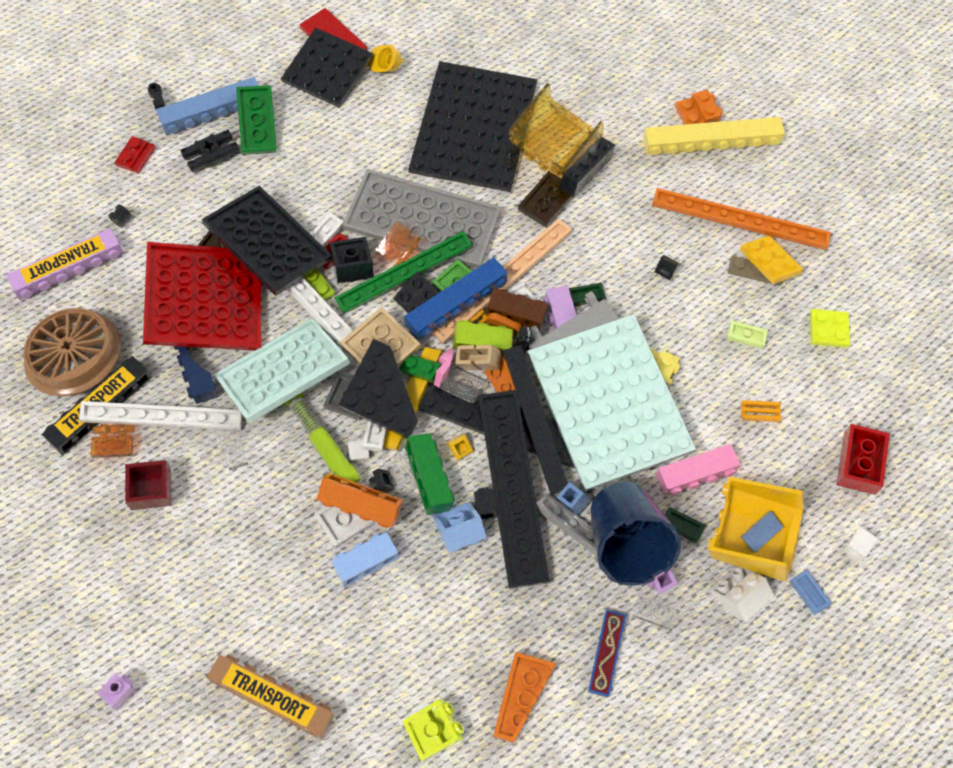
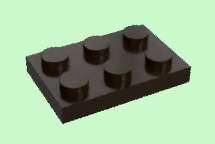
M548 171L518 205V210L547 228L573 197L559 189L562 179Z

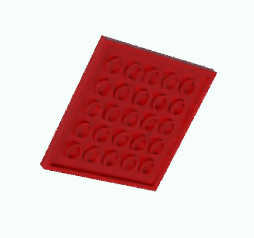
M147 242L143 344L251 351L261 348V282L227 248Z

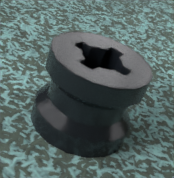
M118 204L114 212L108 214V217L114 224L123 227L125 221L129 220L132 215L124 206Z

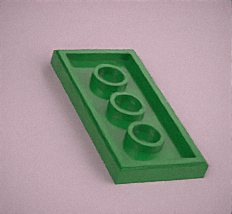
M271 85L236 87L242 155L277 153Z

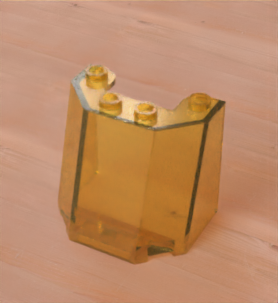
M546 83L508 130L509 140L524 153L526 159L531 162L535 161L541 170L545 172L547 170L562 177L603 136L604 123L600 121L595 128H592L554 101L551 97L550 84Z

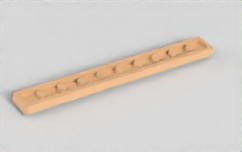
M557 219L503 266L508 272L507 283L502 288L497 289L507 290L569 236L572 229L562 220ZM492 293L487 298L477 301L476 305L472 308L468 307L462 311L461 315L457 318L453 317L447 321L446 325L442 328L438 327L432 331L431 334L444 345L453 337L457 321H469L480 310H484L488 306Z

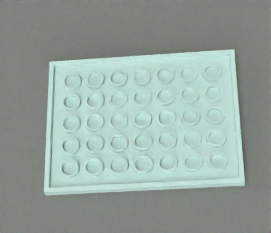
M634 314L528 351L532 366L585 491L695 452L696 448Z

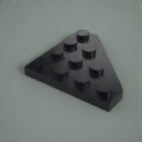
M373 339L338 406L404 438H408V436H412L418 424V419L391 346Z

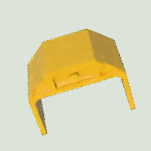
M729 476L728 482L724 483L722 488V495H725L726 503L724 510L721 509L719 513L720 526L715 528L714 536L709 538L707 545L711 558L787 582L800 535V523L804 509L803 491ZM771 511L783 528L756 553H752L740 536L763 515Z

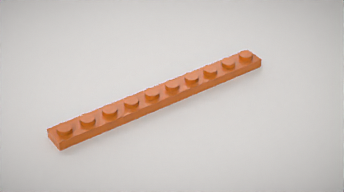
M656 188L652 203L654 207L827 250L831 235L829 231Z

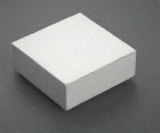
M363 440L348 442L350 462L370 460L369 450L362 448Z

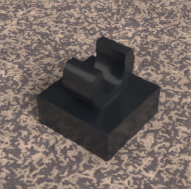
M663 255L654 272L671 280L679 263Z
M379 468L372 471L374 477H371L369 482L376 483V487L373 489L384 492L394 490L389 471Z

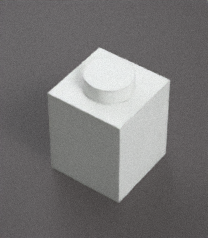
M860 527L854 532L844 547L843 552L851 560L860 563L866 558L878 538Z

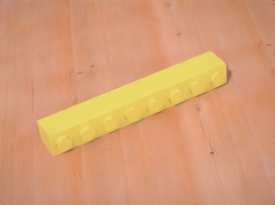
M781 117L648 127L645 128L643 141L646 155L675 154L677 152L709 151L711 149L725 150L727 148H743L747 146H774L781 144L785 132Z

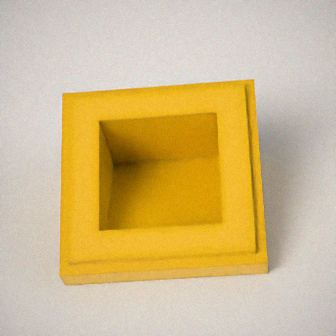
M461 433L446 442V445L457 461L474 452L466 434Z

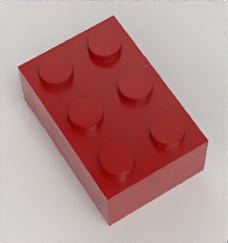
M850 424L843 434L836 485L876 495L883 488L890 433Z

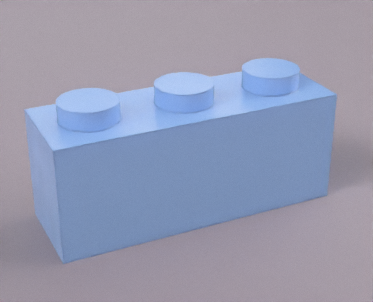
M386 532L374 535L366 543L362 542L355 545L353 550L347 553H339L332 560V564L343 586L346 587L399 559V556Z

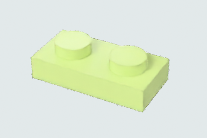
M731 320L726 339L763 349L768 330Z

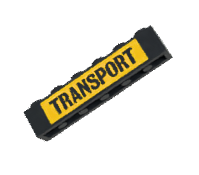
M131 356L129 359L124 360L121 366L114 372L109 373L104 381L94 386L91 392L84 398L79 399L69 411L64 412L55 423L49 425L42 433V436L63 456L100 424L79 421L81 401L124 403L152 378L151 374L134 356Z

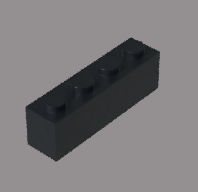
M601 136L563 174L559 189L574 198L611 160L615 144Z

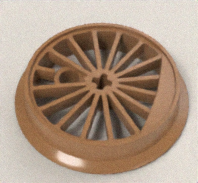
M83 308L63 309L47 316L32 329L24 345V370L29 382L39 391L53 396L75 395L94 387L111 372L119 358L121 350L119 331L107 317ZM76 322L71 332V325L72 323ZM95 325L99 326L94 330L90 331ZM104 332V337L92 339ZM48 336L56 342L45 341ZM104 344L102 349L88 348ZM40 346L49 347V348L39 349ZM81 353L94 354L95 356L89 359ZM43 356L42 358L36 360V357ZM80 357L86 362L79 365L77 359ZM71 361H74L76 365L73 369H71ZM46 364L39 372L37 371L38 367ZM65 364V373L59 375ZM54 368L51 377H46V375Z

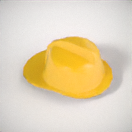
M379 45L371 51L374 57L369 63V68L373 72H393L399 68L400 63H404V60L401 58L400 52L393 45Z

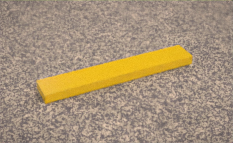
M425 347L420 358L439 363L443 352ZM411 376L406 389L416 414L429 382ZM387 430L383 448L399 451L404 437Z

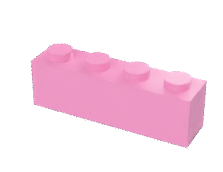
M731 444L660 467L656 472V477L664 495L671 494L675 496L680 494L683 489L689 488L692 490L698 488L701 483L707 482L710 484L717 481L719 477H731L737 473L736 471L741 464Z

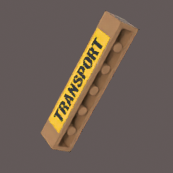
M219 654L206 677L210 682L318 739H323L334 718L331 707L320 703V705L313 703V698L304 693H301V695L294 693V688L285 683L282 686L274 683L275 678L265 673L263 676L257 674V669L248 664H245V666L238 664L239 660L229 654L226 657Z

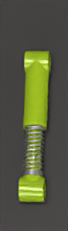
M300 393L283 403L295 413L304 429L308 432L309 440L331 472L353 482H359L361 478L358 472L348 462L326 428L320 426V423L316 421L309 407L305 405L303 394Z

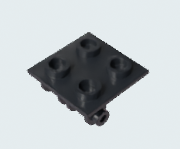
M417 271L393 299L409 313L440 292Z

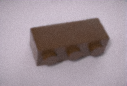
M494 288L487 306L486 316L490 313H497L520 323L522 327L531 328L535 325L540 332L548 304L541 300L526 298L521 294L516 295L504 289Z

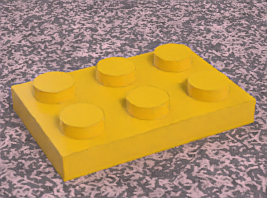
M770 235L742 244L740 247V251L772 284L802 274L803 268Z

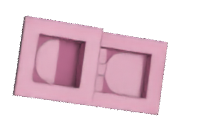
M451 348L439 359L441 367L436 371L434 385L439 388L444 385L450 372L453 349Z

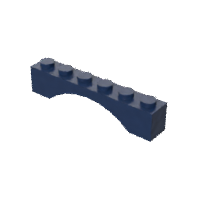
M174 346V349L179 350L180 355H177L179 365L184 366L185 371H182L184 382H188L190 386L186 388L189 398H194L196 404L218 398L211 373L204 370L193 360L188 352V347Z

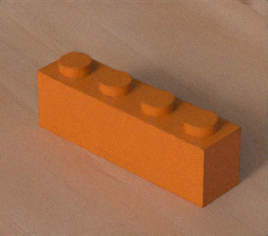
M331 473L322 478L316 499L325 506L337 507L344 513L356 514L363 520L375 521L378 525L385 528H392L403 504V499Z

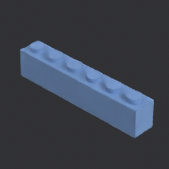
M255 77L156 109L165 134H174L180 130L192 128L195 125L207 123L213 119L238 112L236 87L259 86Z

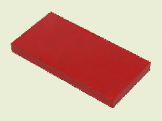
M326 8L299 24L300 29L308 36L316 27L367 50V46Z

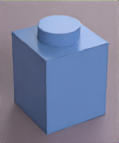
M570 482L557 496L564 505L577 515L590 502V499Z

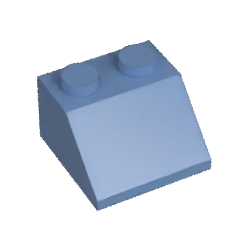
M470 501L453 507L448 512L432 515L448 552L459 551L462 547L477 544L481 540L486 539L481 517Z

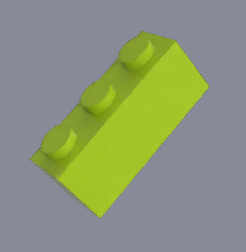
M467 320L457 321L453 332L452 349L457 350V346L473 345L475 347L476 345H493L501 351V356H504L503 350L512 348L513 329H508L506 326H489L487 323L474 324Z

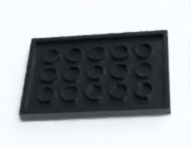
M260 185L202 219V224L275 296L332 260V254Z

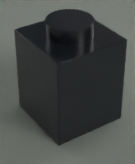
M484 487L474 491L475 510L481 517V520L496 518L498 510L494 489Z

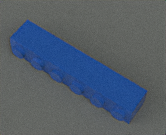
M493 257L404 316L405 326L418 341L422 338H427L431 335L432 331L438 327L442 328L446 325L447 321L453 317L457 318L461 315L462 311L468 307L472 308L480 299L487 298L494 288H502L507 283L508 272Z

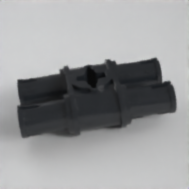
M229 129L216 135L210 134V136L199 141L195 140L194 144L180 149L184 160L197 154L201 155L187 162L190 171L194 172L205 166L211 167V165L217 162L225 161L226 157L239 153L240 149L236 141L223 147L219 146L233 140Z

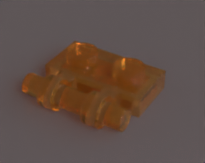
M395 221L376 249V252L390 262L394 257H397L396 266L408 260L413 250L418 248L417 244L421 238L415 235L410 240L408 237L411 231L398 221ZM403 244H407L408 246L405 251L400 253L399 250Z
M101 424V426H93V433L100 434V437H92L90 456L92 458L133 456L134 438L132 435L126 434L127 432H134V425ZM109 433H118V436H108V435H109Z

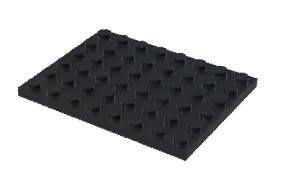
M439 61L408 173L511 192L538 79Z

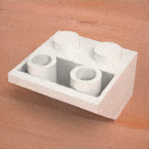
M738 566L733 568L710 589V592L733 616L744 622L750 619L774 597L765 577Z

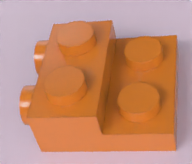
M708 89L692 93L691 98L677 101L674 105L684 125L719 122L722 116L721 107H717L715 104V95L713 93L710 94Z

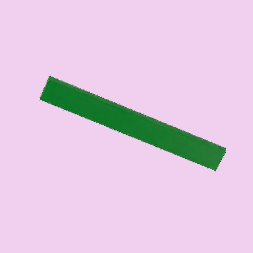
M462 231L334 297L335 301L344 315L408 282L417 271L423 274L473 248V245L466 233Z

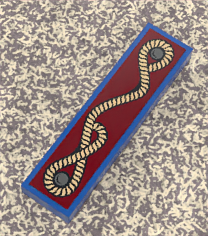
M610 610L605 611L588 693L609 698L626 619L625 614Z

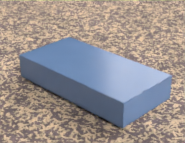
M768 511L740 538L752 553H756L783 526L774 514Z
M805 570L789 581L814 616L832 604L808 570Z

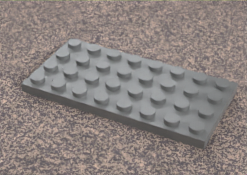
M367 169L342 228L419 252H423L464 231L473 248L450 259V261L455 262L458 259L464 265L478 268L482 264L498 221L501 207Z

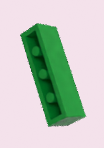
M431 433L408 436L404 447L426 515L450 511L455 498L453 492L449 489V480L447 474H444L442 459L438 457L436 441L432 439Z

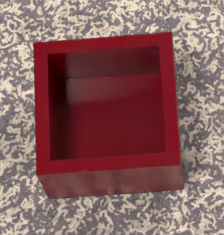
M167 460L125 464V503L130 510L172 506L171 467Z

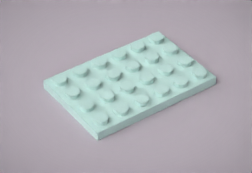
M312 317L215 373L214 376L247 422L251 423L349 365L350 362L348 357Z

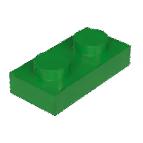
M411 355L403 362L399 370L402 374L434 383L436 371L441 367V364Z

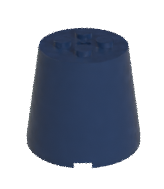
M618 482L605 487L595 496L591 504L590 513L598 565L603 573L607 575V578L621 585L636 586L654 581V577L662 572L666 574L679 557L681 540L675 527L644 488L631 482Z

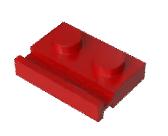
M131 136L115 160V165L139 174L155 150V144H150L145 140Z

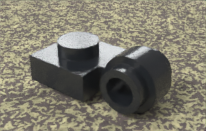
M157 83L149 84L147 90L149 96L155 99L153 100L155 110L164 107L165 103L162 97L163 91L161 86Z
M522 327L517 332L518 346H522L525 355L526 351H529V345L533 340V332L528 327Z

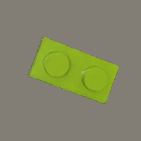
M317 269L304 277L325 302L336 295L334 289Z

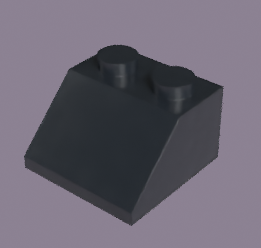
M366 237L330 242L337 283L374 277L373 261Z

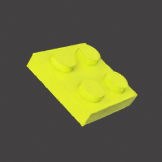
M811 309V345L848 348L850 346L849 312Z

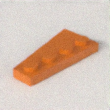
M515 652L493 738L511 743L515 742L556 663Z

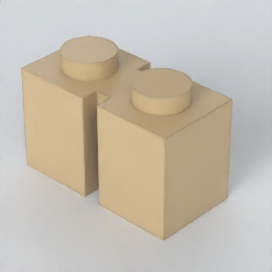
M473 345L457 346L455 364L462 369H500L501 351L493 345H476V347Z

